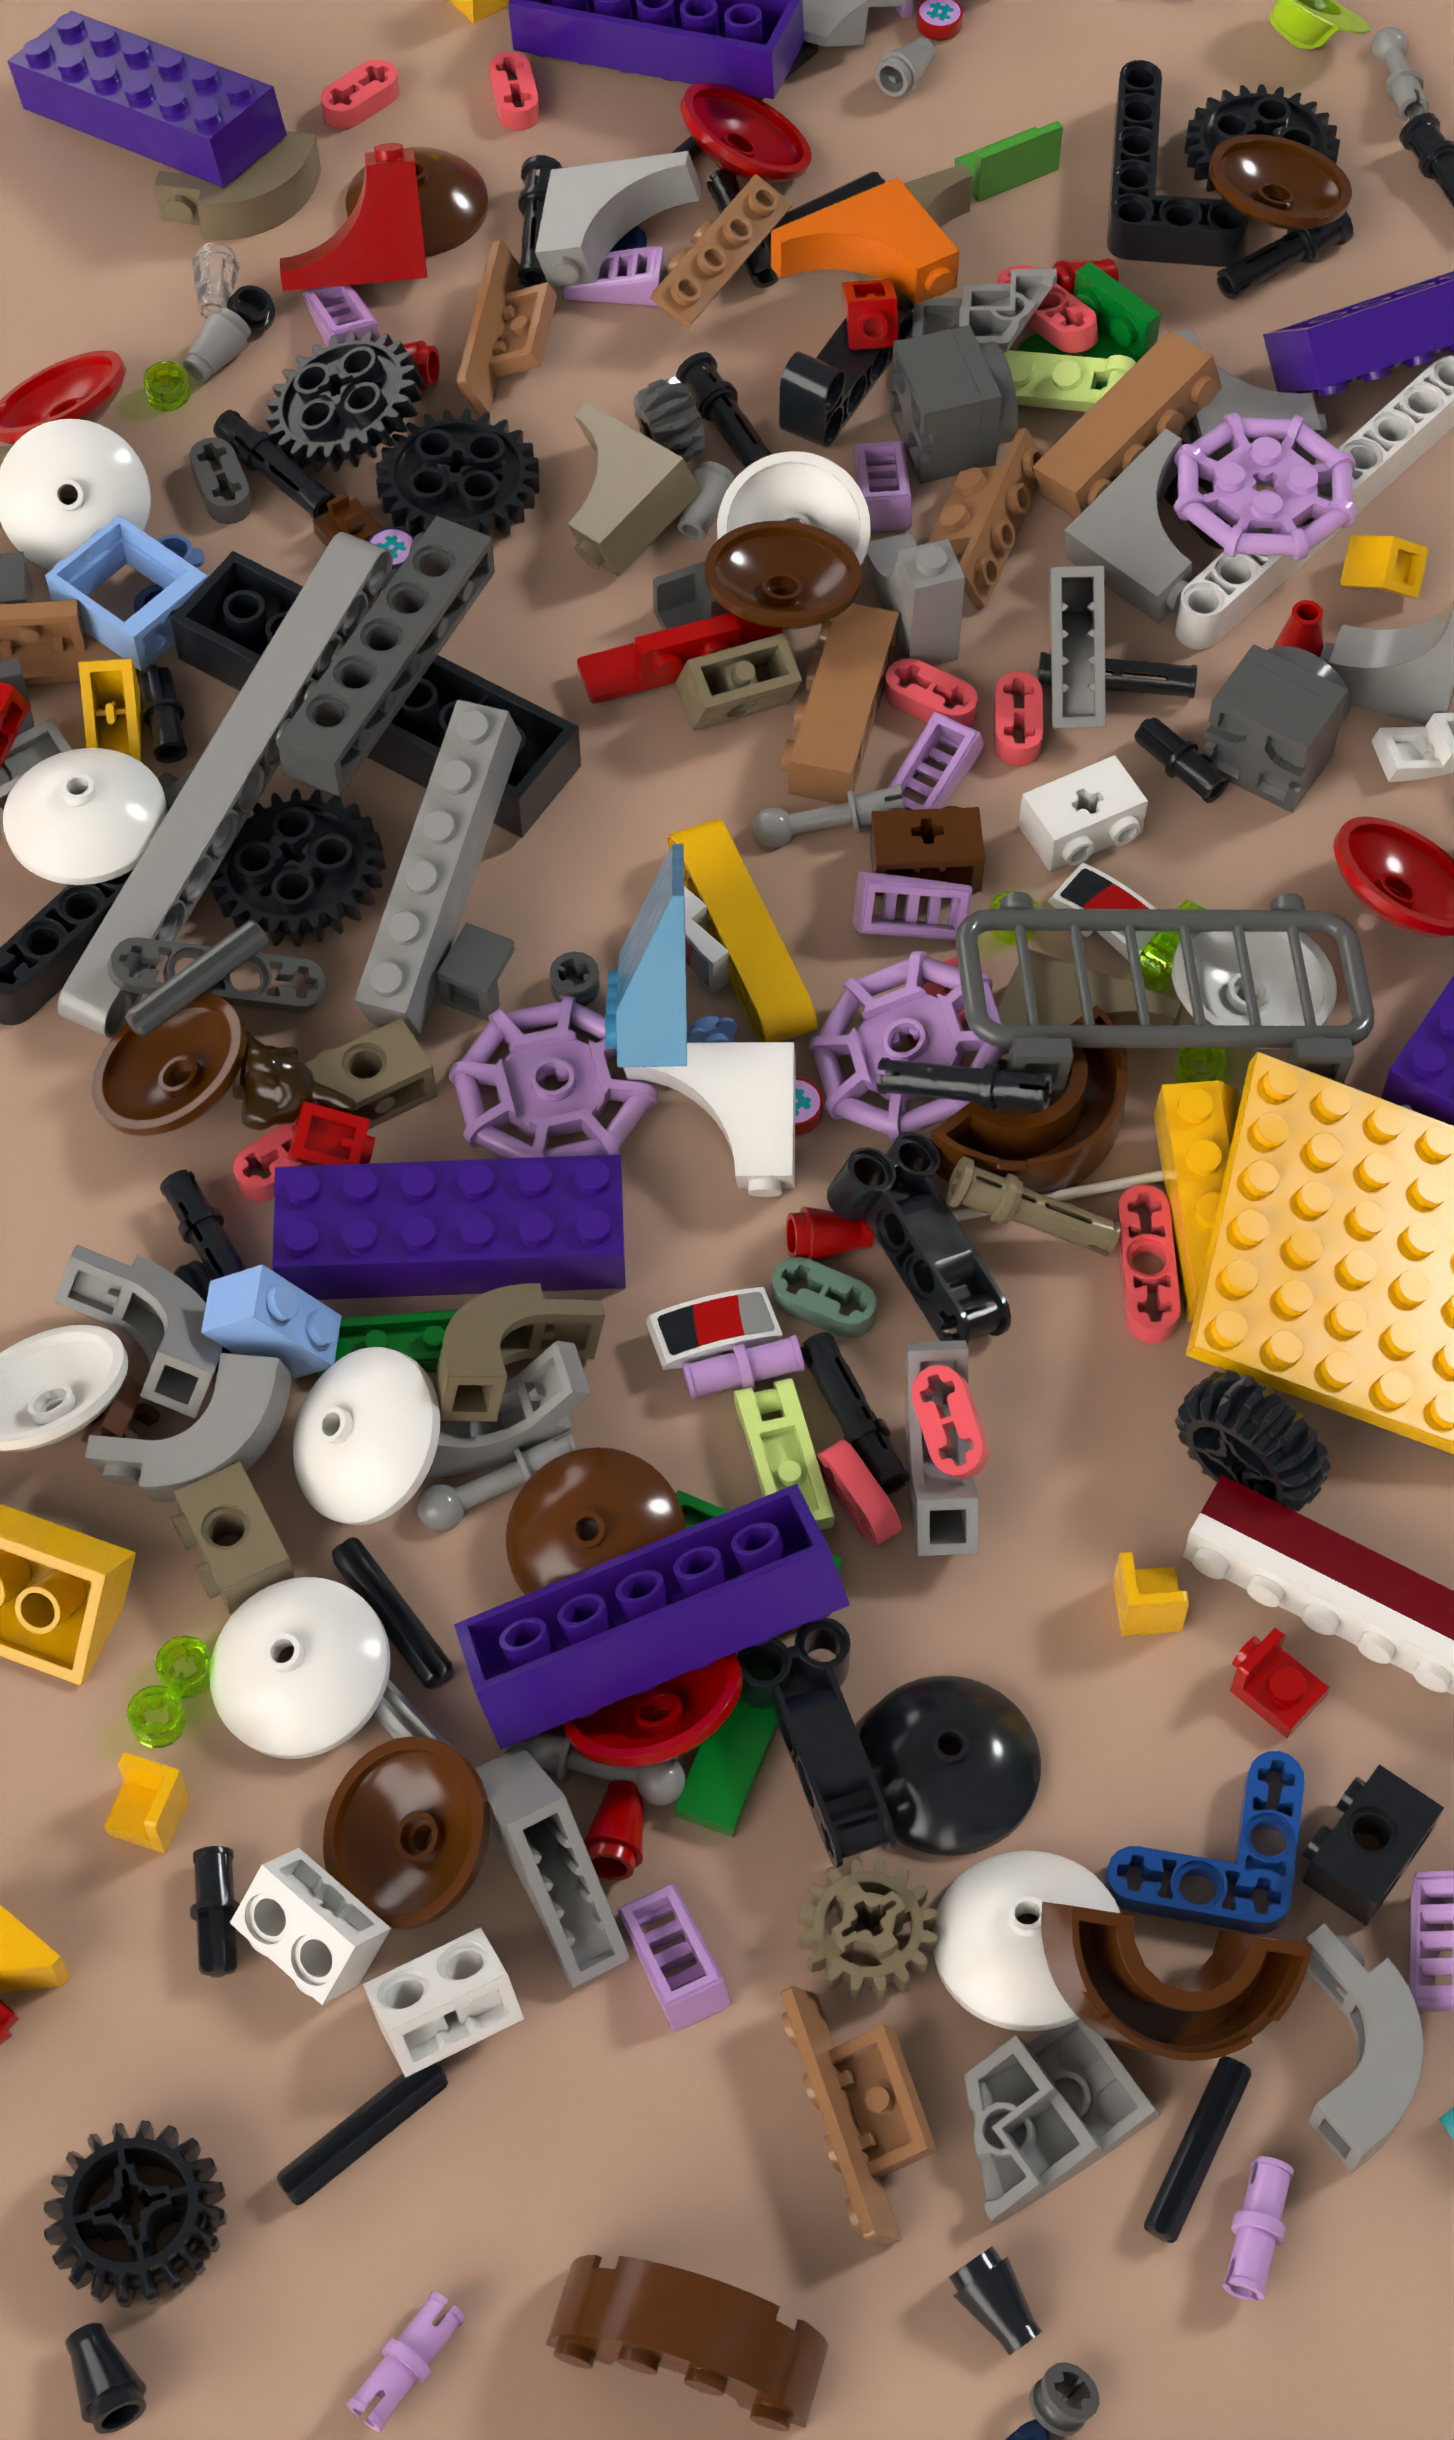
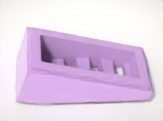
M642 247L609 252L600 267L596 282L564 286L563 300L658 306L650 299V296L664 278V247ZM599 276H608V278L599 279Z
M352 285L315 288L302 292L304 302L326 347H329V340L332 335H335L341 343L345 342L348 333L354 330L359 340L362 339L368 330H372L377 339L380 337L378 322Z
M904 441L854 445L857 485L861 489L868 505L871 524L870 533L910 529L912 526L911 493Z
M934 712L888 788L900 784L902 794L909 788L928 797L924 805H921L903 796L906 810L941 809L982 752L984 744L980 732ZM941 743L957 750L954 756L939 750L938 747ZM932 758L947 765L943 772L926 763ZM918 773H921L937 781V784L933 788L916 780L915 777Z
M859 871L852 923L858 933L956 940L958 927L965 917L969 916L972 887L963 884ZM875 892L884 893L881 915L873 914ZM898 894L906 895L903 918L895 917ZM920 896H929L925 922L917 921ZM942 897L951 898L948 925L938 924Z
M1454 1870L1416 1872L1414 1876L1411 1897L1409 1989L1415 2000L1418 2012L1454 2011ZM1453 1924V1930L1443 1931L1444 1925ZM1440 1951H1453V1958H1439ZM1435 1976H1453L1452 1985H1434Z
M671 1883L616 1909L673 2031H680L730 2006L731 2001L725 1981L675 1883ZM674 1913L675 1920L643 1934L641 1927ZM680 1937H685V1941L653 1955V1950ZM692 1960L697 1962V1964L667 1978L663 1975Z

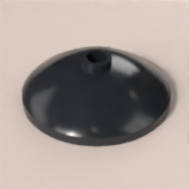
M931 1676L904 1684L886 1695L871 1710L859 1732L863 1748L888 1808L896 1840L915 1850L935 1855L955 1856L987 1849L999 1843L1017 1829L1026 1818L1035 1801L1041 1776V1757L1034 1731L1024 1714L1010 1699L1001 1692L979 1681L958 1676ZM951 1741L956 1743L961 1751L956 1755H946L940 1751L938 1746L943 1742Z

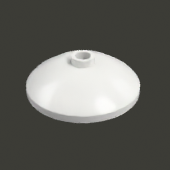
M81 419L50 421L24 434L12 446L0 467V522L12 544L20 552H24V556L38 566L51 571L57 562L67 558L88 541L94 532L104 528L118 515L142 531H145L151 509V491L147 473L133 448L110 429ZM68 485L74 486L78 491V498L71 505H65L60 499L61 490Z
M799 451L780 452L757 460L745 468L733 480L719 508L717 518L718 539L738 527L756 522L791 521L815 526L835 535L852 549L859 560L860 566L868 550L871 529L870 514L861 489L843 468L831 460L813 453Z
M81 748L65 751L39 762L17 781L5 803L3 827L12 853L29 871L56 883L89 885L112 880L133 870L167 815L168 810L164 791L159 780L142 762L115 750Z
M1190 931L1206 1025H1250L1233 932ZM1244 932L1261 1025L1305 1026L1287 932ZM1298 932L1317 1026H1324L1336 1002L1337 983L1335 973L1322 949L1307 934ZM1179 942L1172 960V980L1181 1003L1193 1017L1181 943ZM1257 1048V1049H1280V1048Z
M70 1325L38 1333L1 1352L0 1451L22 1452L58 1443L78 1433L103 1413L118 1394L128 1370V1355L118 1336L100 1326Z
M369 1347L359 1349L340 1358L316 1381L301 1407L296 1422L293 1440V1461L299 1487L309 1504L317 1512L343 1524L367 1525L391 1516L401 1509L417 1492L433 1463L440 1434L438 1397L426 1371L415 1360L401 1352L383 1347Z
M317 1577L292 1578L272 1584L247 1599L232 1614L217 1639L210 1665V1688L216 1710L231 1733L244 1744L262 1754L283 1759H300L333 1750L352 1738L363 1728L382 1700L390 1672V1648L386 1631L372 1607L355 1591L343 1584ZM294 1646V1654L287 1662L279 1663L278 1657L280 1652L286 1647Z
M1015 1851L987 1858L966 1870L944 1894L936 1911V1924L932 1928V1933L937 1935L933 1957L936 1969L946 1989L972 2015L994 2026L1029 2032L1059 2028L1080 2019L1063 1999L1049 1971L1041 1932L1042 1902L1120 1913V1910L1106 1886L1093 1873L1072 1860L1040 1851ZM1030 1913L1036 1915L1039 1919L1033 1924H1023L1017 1918L1022 1914Z

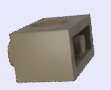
M782 633L687 660L675 685L693 731L789 704L803 680L786 636Z
M402 1017L387 1025L372 1027L361 1037L336 1049H326L318 1053L311 1061L304 1063L312 1071L316 1082L335 1089L355 1100L357 1104L356 1109L345 1113L371 1119L368 1130L437 1097L433 1066ZM365 1075H375L374 1077L368 1079L360 1078Z
M240 1461L173 1491L180 1511L179 1514L171 1517L177 1535L185 1550L196 1546L203 1560V1563L195 1566L200 1581L210 1599L218 1595L221 1596L229 1614L234 1613L247 1599L260 1590L280 1581L295 1578L290 1558ZM229 1534L242 1536L237 1543L231 1546H219L216 1544L222 1537Z

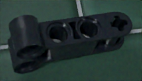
M911 1132L903 1133L897 1137L886 1154L869 1147L856 1149L850 1154L827 1189L829 1205L837 1215L851 1221L865 1220L939 1340H966L968 1346L969 1341L986 1334L999 1336L1007 1332L1011 1325L1009 1304L931 1180L940 1166V1154L933 1142L921 1134ZM994 1302L995 1305L987 1308L986 1303ZM956 1328V1333H949V1330Z
M825 1618L817 1622L803 1624L797 1631L794 1646L787 1648L783 1642L773 1637L765 1644L750 1646L738 1651L737 1658L743 1677L740 1698L753 1708H773L778 1726L825 1849L833 1866L837 1868L843 1865L844 1858L885 1845L889 1850L895 1849L897 1847V1840L888 1808L840 1689V1686L847 1678L851 1647L849 1633L835 1619ZM817 1649H825L835 1654L836 1657L827 1662H819L810 1658L808 1653ZM757 1667H769L775 1670L778 1675L771 1680L761 1681L753 1678L749 1673Z

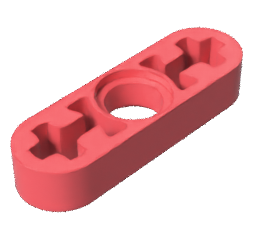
M1028 265L1010 267L999 274L997 284L1011 282V269L1036 268ZM1057 283L1054 284L1026 324L1056 348L1067 353L1086 351L1092 348L1099 338L1096 313ZM1055 307V308L1048 309V310H1040V309H1043V308Z
M1140 1184L1124 1191L1120 1197L1116 1221L1121 1223L1118 1247L1124 1310L1129 1332L1142 1342L1156 1344L1168 1340L1175 1333L1180 1317L1181 1303L1170 1202L1160 1189L1151 1185ZM1136 1207H1146L1147 1214L1151 1215L1148 1229L1149 1234L1140 1235V1216L1135 1212ZM1140 1253H1152L1162 1260L1164 1268L1155 1274H1145L1134 1267L1132 1259ZM1157 1292L1155 1297L1156 1311L1159 1315H1162L1159 1322L1150 1321L1149 1314L1145 1313L1147 1293Z

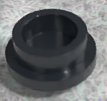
M252 285L243 286L237 289L228 299L226 308L238 314L247 323L251 333L265 331L273 324L275 306L270 295L264 289Z

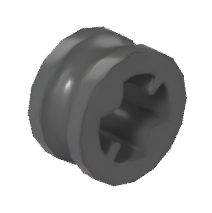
M573 951L562 954L551 964L550 985L552 995L557 1002L562 1001L563 996L576 997V1002L583 1006L594 1001L599 993L600 982L598 965L591 956ZM575 974L579 980L584 979V983L575 985L571 979L566 980V976Z
M1067 2362L1056 2363L1045 2372L1043 2378L1033 2385L1029 2394L1030 2407L1034 2417L1048 2431L1060 2436H1072L1078 2432L1085 2422L1096 2413L1100 2404L1099 2392L1095 2382L1084 2370ZM1056 2391H1059L1063 2394L1061 2399L1058 2397ZM1067 2400L1071 2402L1073 2408L1066 2405Z

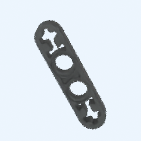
M139 937L127 938L119 942L113 949L107 965L108 975L112 982L121 990L149 995L175 976L174 968L177 961L183 958L198 959L212 947ZM130 952H135L139 954L140 963L157 966L160 961V954L167 955L168 960L163 970L164 983L156 981L160 970L142 969L139 977L133 978L129 976V968L120 965L119 961H126ZM257 953L242 964L253 967L259 974L260 985L257 990L251 993L238 991L231 983L229 974L205 992L223 998L230 1005L287 1012H306L314 1008L323 997L327 982L322 968L314 961L298 957ZM271 968L278 969L275 977L276 981L289 982L292 981L297 973L304 974L305 983L313 985L314 989L308 990L303 998L296 997L295 988L278 985L274 990V996H269L267 991L272 981Z

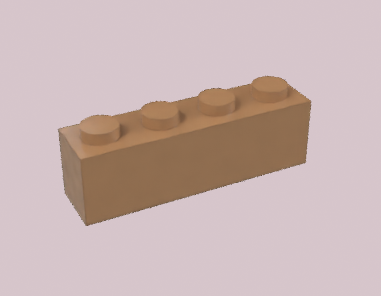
M1169 330L1032 466L1043 498L1074 518H1077L1166 428L1178 436L1182 428L1203 407L1209 405L1222 389L1214 356Z
M852 603L850 607L834 617L832 621L828 620L822 623L818 639V650L822 651L820 660L811 659L809 664L806 690H809L810 694L808 700L799 699L797 703L793 730H797L798 733L795 741L786 740L781 759V771L789 772L788 794L836 804L849 802L847 791L853 790L854 794L885 688V674L888 667L892 664L897 647L899 612Z

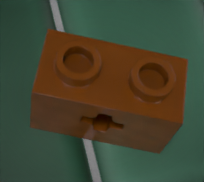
M946 806L941 809L906 810L894 808L887 811H872L870 829L872 872L970 885L972 892L982 891L985 856L979 807L960 808L957 806ZM875 892V896H881L884 894L880 892Z

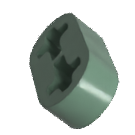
M803 1257L788 1258L780 1262L774 1269L772 1276V1298L777 1308L784 1313L845 1338L860 1337L873 1326L876 1317V1297L871 1287L864 1282ZM799 1279L807 1281V1288H800L797 1294L788 1292V1284L794 1285ZM851 1301H856L860 1304L859 1310H853L849 1316L840 1314L841 1306L847 1307Z

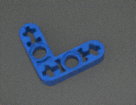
M1268 1751L1259 1755L1251 1763L1244 1783L1235 1863L1141 1846H1128L1118 1850L1111 1857L1104 1878L1105 1886L1115 1899L1117 1906L1128 1911L1255 1934L1269 1933L1276 1930L1284 1922L1292 1899L1305 1784L1304 1772L1299 1762L1286 1753ZM1269 1771L1280 1773L1281 1783L1287 1785L1283 1786L1280 1792L1276 1810H1264L1268 1799L1269 1786L1263 1780H1266ZM1261 1827L1272 1828L1281 1834L1285 1842V1849L1275 1856L1260 1854L1253 1848L1250 1842V1834ZM1129 1866L1141 1868V1878L1147 1880L1142 1882L1139 1891L1127 1889V1879L1120 1877L1127 1874ZM1164 1870L1173 1872L1167 1889L1168 1898L1159 1897L1162 1886L1160 1882ZM1190 1875L1205 1877L1213 1885L1215 1897L1204 1905L1190 1903L1180 1892L1179 1883ZM1227 1882L1236 1883L1232 1896L1237 1897H1234L1231 1910L1222 1908L1228 1890ZM1255 1889H1263L1267 1891V1901L1276 1904L1269 1905L1266 1914H1259L1254 1912V1902L1243 1898H1252Z

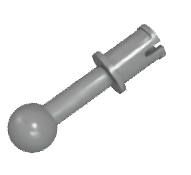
M1388 27L1380 30L1374 36L1371 52L1376 59L1386 63L1390 73L1386 83L1387 95L1390 100L1396 103L1400 118L1407 122L1408 118L1411 120L1422 113H1428L1429 103L1422 91L1424 86L1422 75L1416 69L1408 68L1404 57L1408 51L1406 35L1397 28Z
M898 784L895 787L854 795L853 790L847 791L849 802L788 814L785 810L778 807L765 808L755 816L752 822L753 837L759 845L769 849H777L788 844L793 835L853 823L855 833L861 832V826L871 825L872 811H887L894 808L905 809L901 785Z
M568 1430L521 1452L519 1447L513 1449L517 1461L460 1487L453 1488L449 1485L437 1484L427 1488L420 1495L417 1503V1514L420 1521L425 1527L436 1532H445L455 1528L462 1520L465 1510L525 1484L536 1471L551 1460L565 1453L579 1450L571 1431Z
M542 1732L538 1737L530 1741L518 1742L506 1747L505 1753L523 1745L540 1767L546 1772L557 1774V1779L560 1782L566 1783L571 1772H576L612 1782L623 1780L635 1783L641 1797L653 1805L663 1806L674 1802L680 1797L685 1787L684 1770L675 1759L656 1765L635 1768L604 1765L581 1755L571 1745L568 1737Z

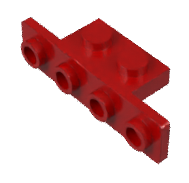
M727 613L635 637L632 644L579 657L577 659V669L590 702L596 704L676 683L687 660L782 634L783 631L782 629L755 625L732 613Z

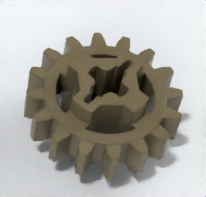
M858 1858L852 1859L850 1874L844 1877L836 1868L830 1867L827 1869L828 1888L826 1889L821 1885L812 1883L809 1887L808 1899L814 1906H801L799 1912V1923L808 1927L799 1932V1947L805 1950L815 1949L808 1957V1969L812 1973L826 1968L828 1970L826 1988L830 1991L835 1989L842 1981L849 1983L850 1999L856 2001L863 1987H872L877 2001L884 2000L886 1984L893 1982L902 1992L907 1991L910 1983L908 1970L924 1975L927 1970L928 1959L922 1952H933L936 1947L937 1935L928 1931V1929L936 1924V1909H920L927 1900L928 1890L925 1886L909 1890L907 1888L909 1870L906 1868L901 1869L894 1877L886 1875L885 1859L880 1858L874 1865L873 1872L864 1871ZM835 1906L841 1923L832 1928V1934L826 1936L824 1925L828 1914ZM909 1921L911 1936L907 1946L901 1953L898 1949L899 1942L894 1935L902 1931L903 1924ZM863 1922L868 1929L878 1925L879 1935L873 1936L867 1929L857 1933V1923ZM851 1962L866 1964V1965H870V1966H872V1967H869V1966H859V1965L853 1964V1963H851Z

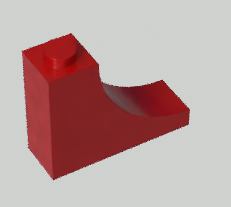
M385 143L375 146L374 152L365 153L363 186L353 212L345 224L321 245L299 255L280 258L282 292L428 278L413 148L403 149V145L400 143Z

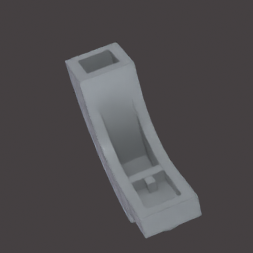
M76 1245L69 1258L53 1302L108 1323L131 1336L143 1348L150 1362V1371L140 1397L196 1418L222 1353V1346L201 1333L206 1307L204 1300L179 1277L146 1258L137 1255L131 1267Z
M966 1340L906 1342V1443L908 1474L910 1477L911 1514L918 1556L979 1554L978 1495L974 1477L959 1480L944 1474L935 1467L930 1458L911 1395L914 1379L922 1370L929 1366L943 1365L950 1367L964 1377L968 1383V1346ZM938 1380L934 1383L935 1393L928 1396L927 1399L938 1404L942 1408L945 1417L951 1415L947 1403V1396L955 1392V1387H949L941 1380ZM954 1427L949 1429L954 1448L945 1454L946 1458H952L961 1466L966 1463L965 1453L970 1450V1443L963 1441L958 1436Z
M555 1341L519 1374L508 1380L505 1385L497 1421H440L437 1451L426 1478L464 1475L517 1460L513 1449L519 1447L521 1452L570 1430L572 1425L568 1413L591 1395L575 1343Z
M221 1353L211 1402L204 1414L190 1428L178 1435L161 1440L89 1435L85 1459L103 1473L102 1478L107 1481L131 1485L137 1484L140 1477L139 1487L154 1501H176L173 1491L238 1461L241 1462L245 1472L256 1463L273 1441L286 1412L293 1374L279 1358Z
M1324 1923L1304 1940L1305 1944L1312 1945L1307 1972L1348 2019L1356 2039L1357 2061L1353 2073L1316 2103L1307 2122L1349 2171L1353 2173L1384 2146L1394 2133L1413 2100L1423 2065V2031L1419 2012L1411 1991L1391 1960L1386 1958L1372 1971L1368 1972L1363 1967L1365 1965L1364 1958L1353 1942L1344 1935L1336 1936Z

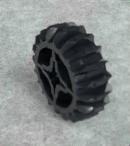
M1230 1370L1225 1374L1214 1371L1208 1378L1195 1385L1184 1397L1183 1404L1177 1409L1179 1415L1175 1420L1180 1431L1178 1437L1181 1443L1189 1447L1187 1452L1189 1458L1196 1460L1201 1465L1203 1474L1209 1475L1216 1482L1223 1475L1293 1511H1300L1306 1503L1310 1504L1322 1490L1321 1485L1326 1481V1474L1331 1468L1326 1458L1328 1451L1325 1445L1317 1441L1319 1437L1318 1431L1309 1427L1304 1421L1305 1415L1296 1412L1289 1405L1288 1399H1281L1274 1394L1271 1386L1266 1385L1262 1387L1249 1375L1242 1378L1238 1373Z
M142 2120L138 2125L135 2137L129 2138L122 2123H115L112 2129L114 2141L104 2145L97 2134L89 2135L87 2141L93 2153L86 2159L77 2152H68L66 2160L75 2172L72 2177L64 2174L53 2175L52 2186L65 2197L54 2198L45 2202L44 2212L49 2218L57 2220V2222L44 2230V2236L50 2245L60 2246L52 2256L58 2269L62 2270L73 2267L68 2280L75 2289L79 2290L92 2282L91 2296L95 2301L102 2303L116 2287L117 2301L124 2308H129L133 2303L136 2289H142L149 2305H156L159 2302L160 2296L157 2285L167 2281L175 2294L182 2293L185 2287L178 2273L186 2267L195 2275H203L206 2267L196 2254L197 2251H218L220 2242L217 2236L206 2229L218 2228L226 2224L227 2215L225 2211L217 2206H213L226 2196V2192L222 2182L209 2181L217 2172V2167L211 2157L198 2159L201 2147L194 2138L185 2140L178 2145L179 2133L175 2127L168 2125L154 2140V2129L150 2121ZM146 2165L166 2169L178 2176L186 2186L170 2190L167 2184L154 2187L145 2185L138 2173L137 2166ZM115 2175V2185L111 2194L105 2200L90 2205V2212L86 2213L88 2204L96 2190L109 2177ZM131 2188L145 2207L140 2210L141 2221L138 2222L140 2239L132 2225L127 2221V2218L131 2216V2205H133ZM186 2213L183 2225L176 2237L168 2246L157 2253L156 2241L159 2233L166 2226L179 2222L180 2214ZM101 2236L104 2242L118 2239L126 2241L133 2254L134 2262H116L105 2259L88 2248L85 2240Z

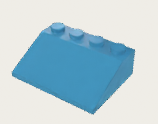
M672 844L620 950L618 970H608L605 1046L606 1049H617V1067L687 1066L684 844Z

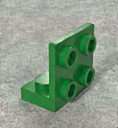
M1088 262L1076 271L1073 296L1096 313L1099 335L1097 343L1086 351L1067 353L1059 350L1038 333H1035L1019 345V351L1108 359L1113 355H1123L1132 358L1137 363L1157 343L1161 313L1092 262ZM1097 381L1095 389L1101 390L1107 386V382Z

